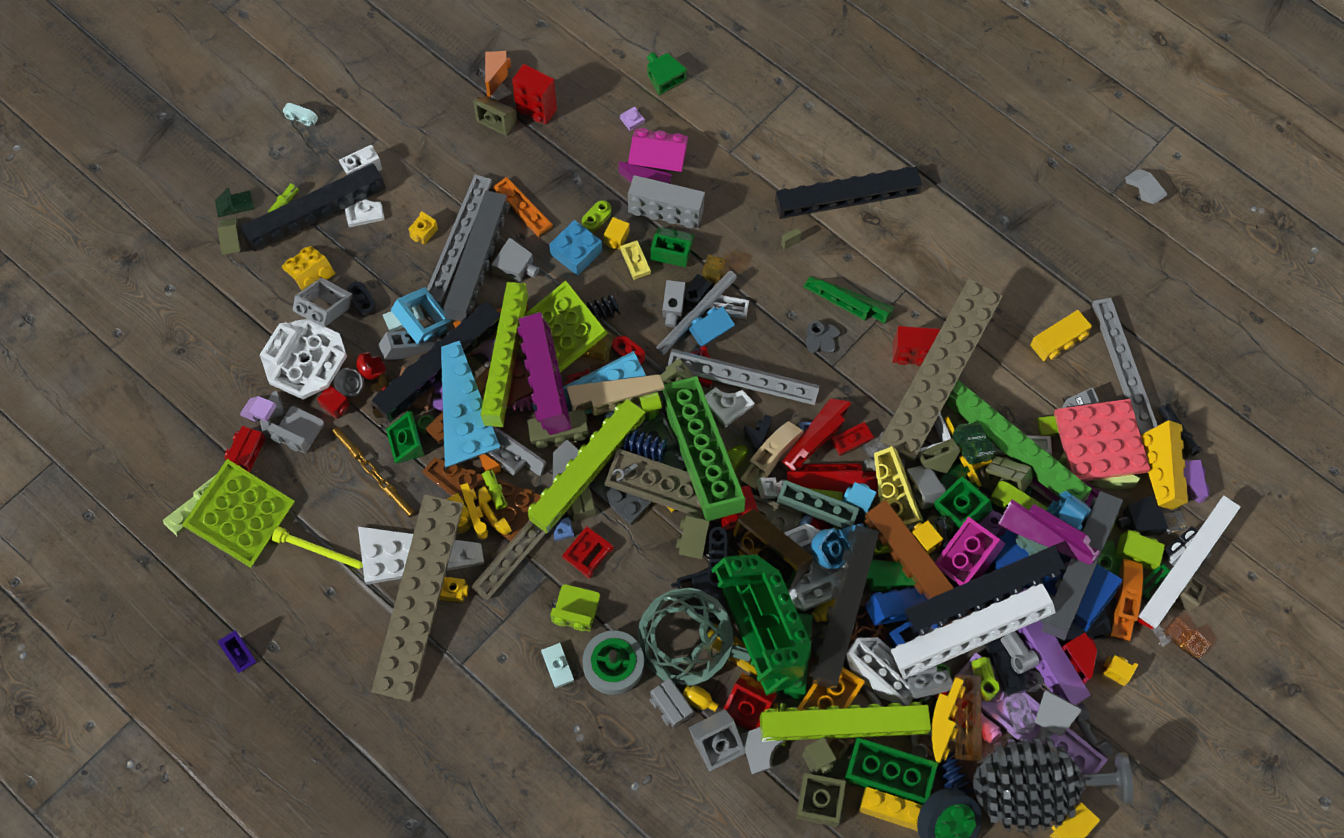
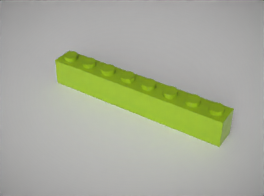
M507 282L481 409V418L484 426L503 427L520 342L517 327L520 326L519 318L525 316L528 301L526 283Z
M628 399L623 404L619 403L614 410L615 413L604 420L603 427L592 434L590 437L591 441L587 445L584 444L579 449L578 456L567 463L565 471L562 474H557L552 486L544 489L539 501L531 504L528 509L529 520L548 533L612 459L617 449L623 446L629 433L633 434L645 420V411Z
M921 702L909 703V706H901V703L889 704V707L871 704L868 705V708H860V705L847 706V709H839V706H829L827 710H819L818 707H808L805 711H798V708H787L782 712H777V709H766L760 715L761 742L821 739L823 737L831 739L927 734L931 730L928 705H922Z

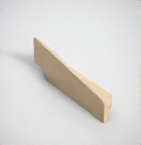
M660 375L572 385L567 387V393L572 411L591 409L595 416L614 411L619 403L623 404L626 399L635 405L639 404L638 397L664 390L665 387Z

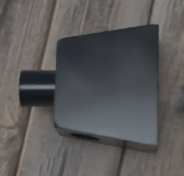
M1155 494L1129 504L1123 511L1124 516L1116 518L1119 529L1129 528V530L1139 532L1142 536L1163 535L1168 529Z

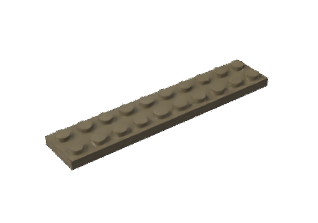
M970 278L967 280L884 432L880 443L887 447H895L898 453L914 461L1002 299V295Z
M619 448L617 449L605 481V486L684 513L704 516L688 472ZM634 463L638 465L636 469L625 475L623 482H617V479L622 474L612 475L615 469L624 470ZM753 495L759 513L783 533L799 526L802 513L776 504L774 501L761 499V497ZM719 518L710 520V522L721 525Z
M424 494L371 690L373 693L409 702L413 700L464 507L463 503Z

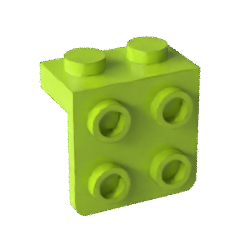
M566 584L562 585L556 607L552 608L550 614L551 621L558 626L566 625L578 631H591L600 594Z

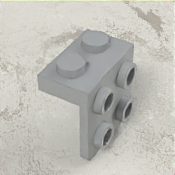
M292 406L279 426L271 423L268 431L271 439L275 442L284 443L290 449L306 454L324 426V422L322 419Z

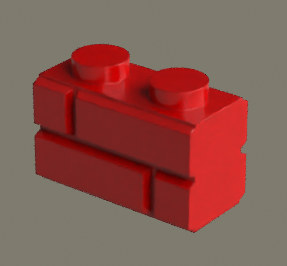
M241 426L240 430L236 431L233 436L234 442L231 448H227L225 452V461L228 459L250 473L266 440L263 433Z

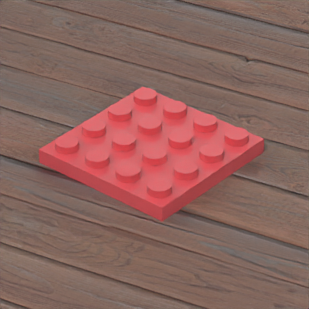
M1130 399L1055 409L1054 415L1068 469L1081 481L1148 473L1150 471Z

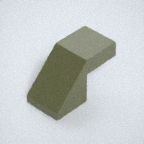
M237 218L218 221L217 229L222 255L241 252Z

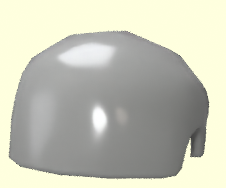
M346 367L337 372L333 379V385L345 397H354L362 392L364 378L357 370Z

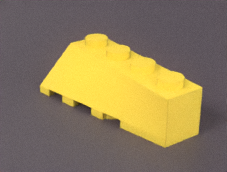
M891 446L874 453L880 503L886 500L906 527L924 522L896 448Z

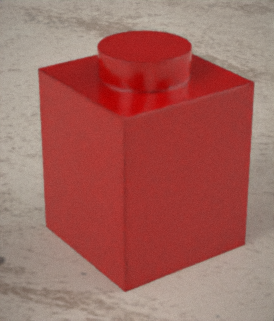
M332 386L325 389L317 398L320 407L336 419L344 415L350 406L348 399Z

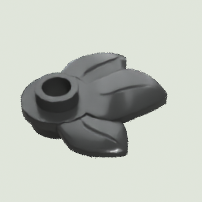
M819 321L811 322L807 327L808 337L805 341L807 349L812 354L818 349L826 353L834 352L835 343L833 338L839 336L840 331L831 324L823 325ZM817 329L819 330V333L813 332V330Z

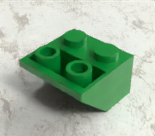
M659 227L655 232L651 246V260L687 267L695 234Z

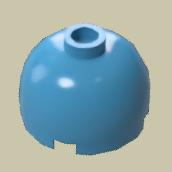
M840 529L821 530L812 539L811 555L819 566L828 569L841 568L849 558L847 547H850L847 535Z

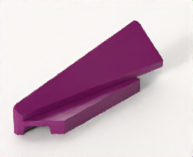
M1012 499L999 522V526L1046 547L1055 545L1058 552L1088 565H1091L1100 553L1089 546L1091 540L1086 534L1033 504L1030 510H1027Z

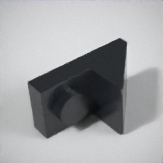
M765 414L764 419L759 420L756 430L744 426L743 434L753 454L764 444L772 423V416Z

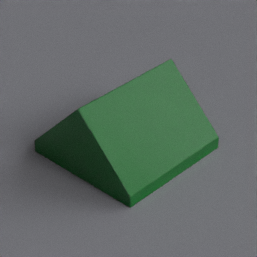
M408 411L386 429L395 463L424 456L412 411Z

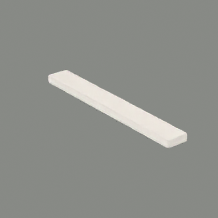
M1225 496L1220 499L1138 616L1155 629L1238 512L1240 509L1239 505Z

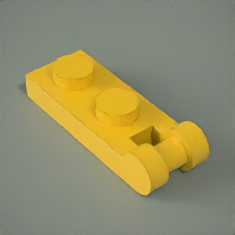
M468 483L460 485L476 535L481 540L488 537V530L486 524L480 521L483 515L480 506H475L474 500H477L474 488L470 489Z

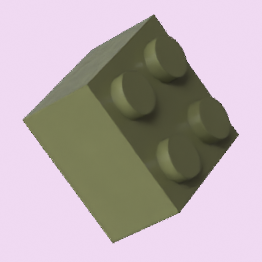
M804 773L795 819L837 827L840 822L846 781Z

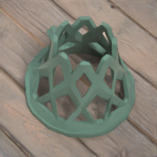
M684 588L668 591L651 603L640 620L638 641L643 651L644 661L648 668L664 681L671 678L675 684L692 686L710 680L725 667L730 657L750 662L751 658L747 648L734 645V629L729 613L716 598L699 589ZM692 597L698 598L702 606H691L684 600ZM668 600L675 601L668 607L660 610L664 602ZM679 602L683 604L682 606L673 607ZM694 609H703L704 617L697 614ZM686 611L689 616L701 623L699 632L702 643L694 649L691 657L671 659L657 647L655 628L667 613ZM708 611L714 613L721 621L718 628L709 621ZM652 619L649 633H647L646 627L648 621ZM708 626L715 631L710 639L706 633ZM719 637L722 641V647L719 653L713 655L712 644ZM649 645L654 651L657 660L651 658L649 654ZM707 649L708 658L699 659L700 653ZM659 656H660L666 663H661V660H660ZM708 661L707 669L699 672L691 671L696 664ZM681 663L690 664L686 670L678 666ZM665 666H673L681 670L682 673L677 676L672 675Z

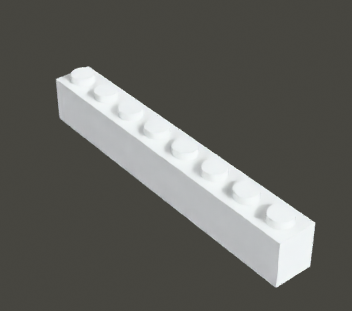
M1043 584L1032 586L1024 592L1014 594L1008 599L993 603L983 610L975 611L967 617L957 619L951 624L936 628L926 635L918 636L910 642L900 644L896 648L891 649V652L903 679H906L1055 614V608Z

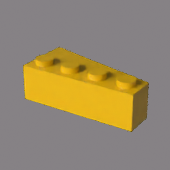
M1170 420L1140 436L1150 467L1148 474L1158 506L1173 510L1188 503L1186 477H1184L1183 471L1185 460L1182 458V449H1184V444L1181 440L1182 425Z

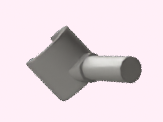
M634 463L624 470L615 469L612 475L622 474L617 479V482H623L625 475L636 469L638 465Z

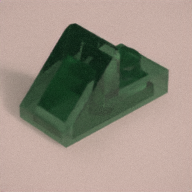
M227 188L215 200L218 217L255 209L250 190L231 194L230 189Z

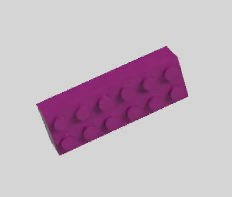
M541 312L519 318L520 326L517 328L520 337H523L521 348L527 357L524 360L527 371H530L528 382L534 391L531 397L534 405H537V410L535 411L536 419L541 423L542 429H546L549 435L571 430L572 426L551 329Z

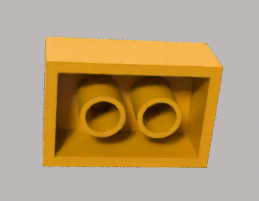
M830 659L799 705L798 711H805L808 707H818L819 710H827L829 706H839V709H847V706L852 704L865 681Z

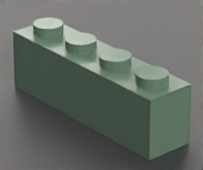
M786 480L776 504L842 529L853 526L859 511L858 507Z

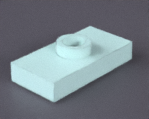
M420 305L409 309L418 321L425 319ZM392 311L383 314L390 332L404 328Z
M558 643L542 649L541 652L555 689L574 682L561 644Z

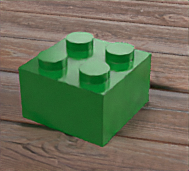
M963 476L934 502L937 513L946 517L947 521L952 526H955L957 530L960 529L968 517L979 524L993 511L991 501Z

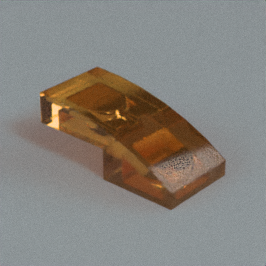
M1175 617L1163 631L1173 642L1197 659L1211 645L1197 630L1190 629L1179 617Z

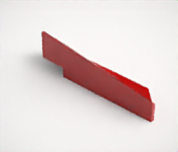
M829 399L782 462L793 472L840 430L845 421L843 416L847 413L852 403L845 400Z
M861 463L802 464L794 472L791 470L787 471V481L805 488L843 492L845 494L847 488H852L856 482L858 484H866L871 490L876 491L875 498H880L878 495L876 471H862Z

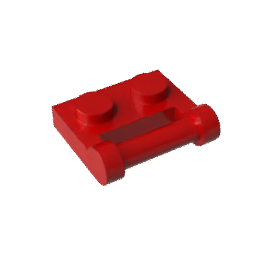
M586 526L564 552L562 559L590 579L594 574L593 571L601 561L615 548ZM599 544L602 549L586 567L583 565L584 561Z

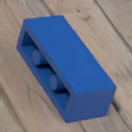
M909 586L901 591L893 589L885 594H882V592L875 593L870 597L871 599L865 604V607L873 625L878 626L906 620L903 611L926 601L927 598L924 594L921 595L916 588Z

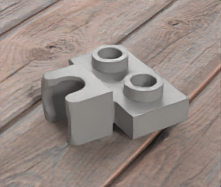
M936 666L915 674V677L908 678V686L913 699L950 691L953 685L948 670L937 672Z

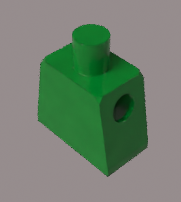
M652 52L647 56L649 61L647 64V75L659 96L687 80V69L670 54L665 53L658 57L655 52Z

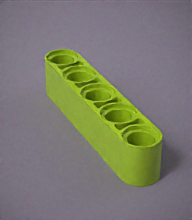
M1005 481L998 482L990 497V500L995 505L1005 511L1012 499L1027 510H1030L1033 504L1045 511L1048 509Z

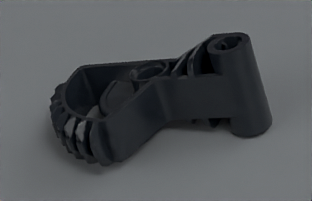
M715 527L709 533L708 569L679 577L677 582L671 584V588L681 589L680 585L682 583L692 581L694 589H699L713 596L726 609V598L721 587H718V583L712 581L716 573H712L711 570L724 557H727V532L725 529ZM694 609L697 614L704 617L703 612ZM709 614L710 622L711 620H719L716 615Z

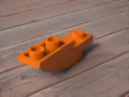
M1122 559L1118 577L1123 580L1119 590L1114 595L1116 602L1110 625L1112 633L1109 636L1130 641L1134 621L1138 620L1140 610L1143 565L1138 562Z

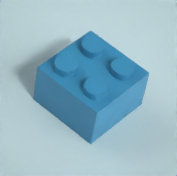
M576 220L571 222L549 244L550 254L577 276L602 253V241Z

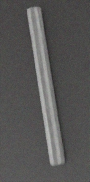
M728 271L662 340L657 346L658 352L664 355L693 325L691 322L702 316L736 280L735 273Z

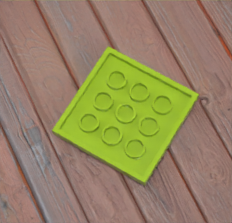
M564 281L524 316L539 312L543 315L551 329L560 372L608 334L567 281ZM520 337V345L523 343V337Z
M227 459L182 526L251 568L272 537L274 530L280 525L295 501Z

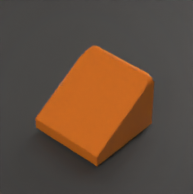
M485 454L479 456L484 471L493 470L494 474L501 472L500 465Z

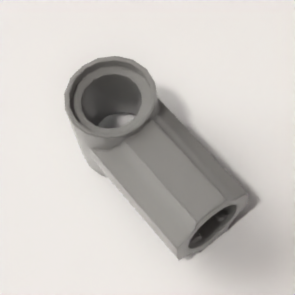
M1016 631L1000 639L1012 657L1011 665L1015 672L1021 674L1038 666L1039 659L1037 654L1033 650L1027 649Z

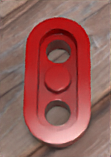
M617 336L613 340L612 349L620 358L634 351L636 357H639V363L642 365L645 362V351L628 337Z

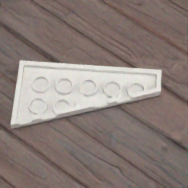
M358 527L365 584L402 579L413 534ZM454 541L447 571L484 565L481 543Z

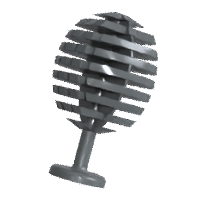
M1033 737L1031 742L1026 738H1019V743H1015L1014 739H1007V746L1005 747L1002 746L1001 740L994 744L993 754H988V751L982 753L983 763L979 768L977 767L973 778V790L979 806L988 813L991 822L998 823V820L1001 821L1003 829L1009 832L1011 831L1010 825H1014L1017 832H1024V827H1028L1029 831H1037L1038 825L1041 826L1042 830H1049L1051 827L1049 823L1053 821L1055 829L1062 826L1064 814H1068L1069 818L1075 817L1074 805L1076 801L1081 800L1084 787L1117 785L1121 801L1124 804H1131L1133 802L1132 772L1129 758L1125 751L1116 754L1115 772L1082 774L1076 761H1073L1065 748L1055 747L1052 739L1046 737L1044 739L1045 744L1041 742L1039 737Z

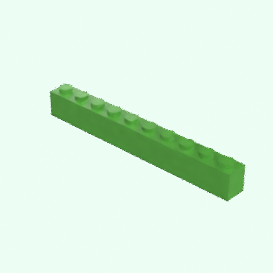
M957 380L945 402L949 408L972 427L976 428L978 432L1012 460L1032 467L1033 477L1058 498H1060L1058 496L1060 493L1068 491L1083 502L1088 499L1091 488Z

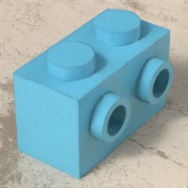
M855 482L852 488H847L843 502L858 507L859 511L856 518L863 521L866 519L865 515L873 504L876 491L871 490L866 484Z

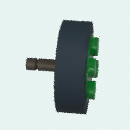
M945 788L939 790L926 800L919 812L917 820L920 838H976L982 823L981 809L975 800L959 789Z

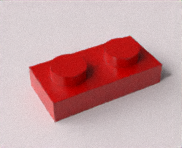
M863 422L831 437L830 441L839 456H842L873 441L874 436L866 423Z

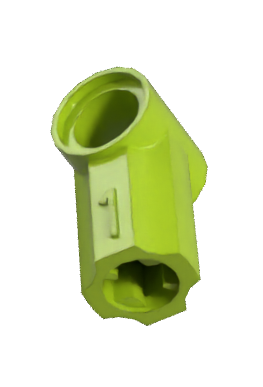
M658 392L638 397L640 408L645 411V419L649 421L659 415V409H662Z
M978 658L971 662L978 687L977 695L982 701L989 702L998 693L999 684L995 680L990 658ZM984 687L991 688L992 693L986 692Z

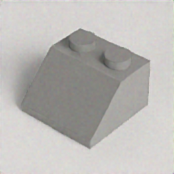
M725 709L688 727L709 772L746 754L735 722Z

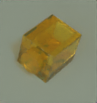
M708 254L702 269V276L717 284L725 272L726 260Z

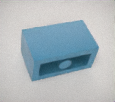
M723 306L719 309L714 307L707 312L708 316L702 319L700 316L691 322L693 325L689 330L700 347L735 326Z

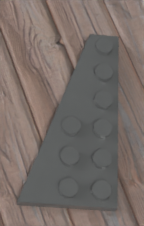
M679 447L666 452L663 464L683 471L687 469ZM607 476L589 485L590 490L629 525H632L653 504L652 501L605 486Z

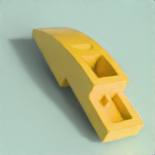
M955 677L948 696L939 694L933 715L932 743L937 763H941L942 759L946 761L950 749L947 748L950 740L954 741L958 729L955 728L956 723L950 721L949 718H954L958 709L955 703L957 698L962 699L966 687L963 686L964 680Z

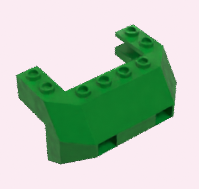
M756 554L724 557L711 570L718 577L719 583L717 585L719 588L721 587L752 660L750 662L751 666L755 667L758 674L757 680L761 682L766 696L789 688L804 676L811 654V642L779 570Z

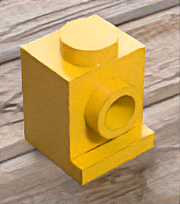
M421 211L419 213L420 216L408 229L412 240L425 245L436 233L438 227L435 219Z
M445 577L439 600L463 603L464 597L468 596L469 585H466L465 579ZM451 586L457 587L455 590H450Z
M1108 655L1103 663V666L1106 668L1102 674L1125 686L1130 681L1138 664L1134 663L1131 665L1127 659L1121 656L1114 655L1111 657Z

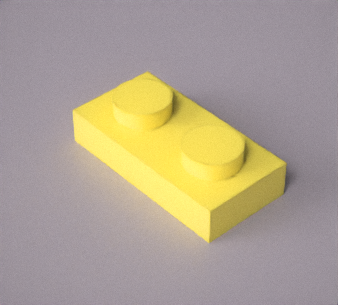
M638 241L620 246L633 280L651 274Z

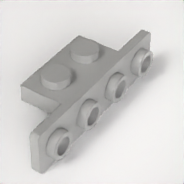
M492 426L500 449L485 455L496 461L501 468L513 476L524 466L539 476L543 474L546 465L545 460L497 427Z

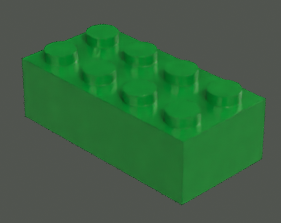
M857 737L844 781L864 789L869 787L923 805L930 796L938 763Z

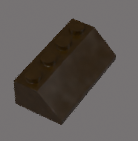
M754 508L738 518L728 545L740 556L756 554L779 570L789 593L806 574L813 559L812 555Z

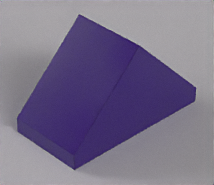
M236 630L217 641L238 673L256 663L250 650Z

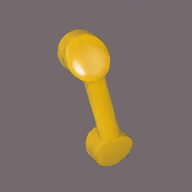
M485 486L478 490L479 506L492 527L504 535L512 532L505 518L498 521L489 507L488 502L492 498Z

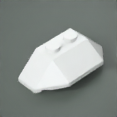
M856 638L846 653L850 671L864 680V684L880 698L893 703H901V706H909L913 696L908 686V678L903 679L892 655L891 648L879 638Z

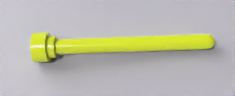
M280 526L276 527L272 535V541L288 542L358 569L363 567V563L359 560L292 536L285 528Z

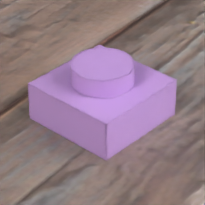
M636 107L620 115V119L629 131L645 123V119Z

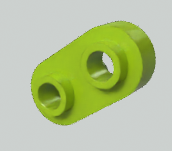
M603 200L596 202L582 217V226L589 232L597 231L611 216L610 203Z

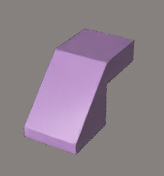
M257 396L248 400L240 415L254 422H257L258 419L267 422L277 406L274 402Z

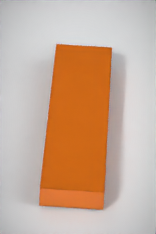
M508 177L493 186V190L496 193L507 195V202L510 203L509 207L539 238L553 228V224Z

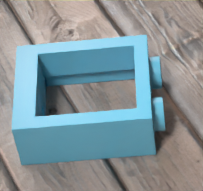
M425 287L398 298L391 308L392 313L417 344L424 341L429 342L436 335L442 336L448 331V326L451 323V319L445 318L444 310ZM421 304L436 324L424 329L409 309Z

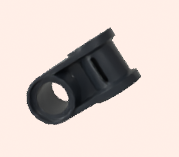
M696 274L685 291V307L688 310H692L714 287L715 283L700 274Z

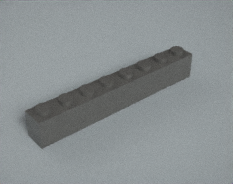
M485 190L444 306L445 318L462 321L474 312L473 304L474 301H478L479 287L484 284V272L488 271L490 265L489 258L494 255V243L499 240L500 227L503 228L505 221L504 214L509 211L510 203L507 202V195Z
M1101 491L1097 498L1093 497L1089 507L1092 509L1091 514L1084 518L1082 524H1085L1084 530L1081 529L1080 531L1091 540L1089 546L1100 553L1091 565L1071 558L1070 562H1065V568L1062 569V572L1065 573L1063 579L1059 577L1054 588L1057 589V593L1050 596L1056 613L1040 620L1043 623L1041 631L1063 640L1066 639L1120 511L1122 499Z

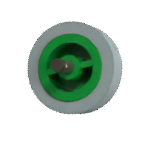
M614 630L598 634L588 643L583 654L585 677L590 685L601 693L618 695L628 692L638 684L644 671V655L641 646L631 635L622 631Z

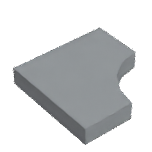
M760 727L742 733L741 737L751 774L755 775L772 769L774 752L779 745L786 741L761 742Z

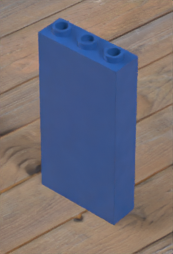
M1007 530L1004 535L998 536L1006 545L988 567L991 571L998 570L1029 556L1025 549H1021L1017 545L1016 533ZM1060 553L1063 564L1066 561L1070 562L1072 557ZM1097 564L1072 623L1087 632L1119 590L1123 579ZM1062 570L1060 571L1061 575L1052 579L1049 576L1042 578L1043 582L1040 584L1044 585L1049 596L1051 594L1056 595L1057 589L1054 588L1059 577L1063 579L1065 574ZM1028 584L1023 588H1026L1028 590L1031 587V585Z

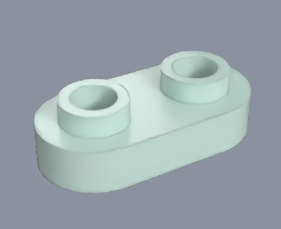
M287 103L283 109L287 119L297 120L306 126H313L318 120V116L313 111L292 103Z

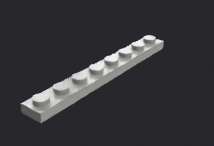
M474 175L427 287V290L439 305L443 304L462 258L485 190H490L492 185V179Z
M1112 298L1093 301L1092 306L1125 399L1131 400L1141 435L1157 427V422Z
M675 349L671 350L668 366L677 359H681L695 376L815 405L820 385Z

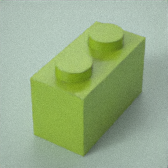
M1128 530L1120 535L1115 557L1141 563L1144 569L1152 571L1160 566L1165 545L1159 543L1155 538H1147L1140 535L1137 531Z

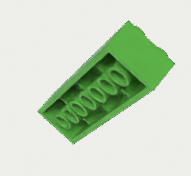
M695 376L663 384L665 389L661 390V401L706 522L744 512L745 497L698 377Z

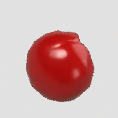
M371 352L362 353L357 358L356 367L364 378L374 380L379 378L380 375L385 374L386 368L379 356L371 357Z

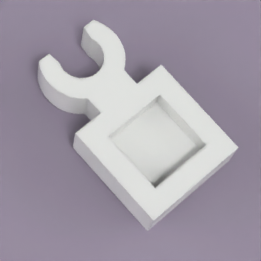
M759 478L756 484L761 499L778 498L785 480L777 483L776 478Z

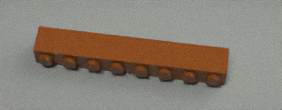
M886 500L866 513V525L871 530L874 529L877 532L879 542L883 546L887 545L891 551L889 554L895 562H900L903 566V573L907 578L911 577L916 583L914 587L921 595L924 594L927 599H930L954 588ZM971 609L967 611L968 615L964 617H967L973 613ZM956 616L950 618V623L948 624H951L953 621L957 620Z

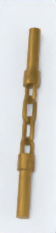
M335 427L332 433L349 450V454L361 463V466L368 474L375 478L386 495L392 498L409 518L412 517L415 512L397 493L398 491L388 480L384 479L377 472L376 467L369 460H366L363 452L338 427ZM367 463L373 468L371 471L365 466Z

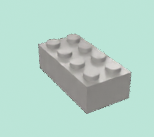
M634 175L628 191V212L636 216L642 215L653 220L659 219L670 224H680L687 228L698 229L704 211L705 192Z

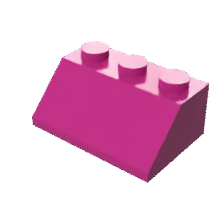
M645 128L635 129L628 164L682 172L687 153L688 136L680 133L669 134L664 131H648Z
M968 517L934 563L941 572L957 584L963 585L981 577L1006 544Z

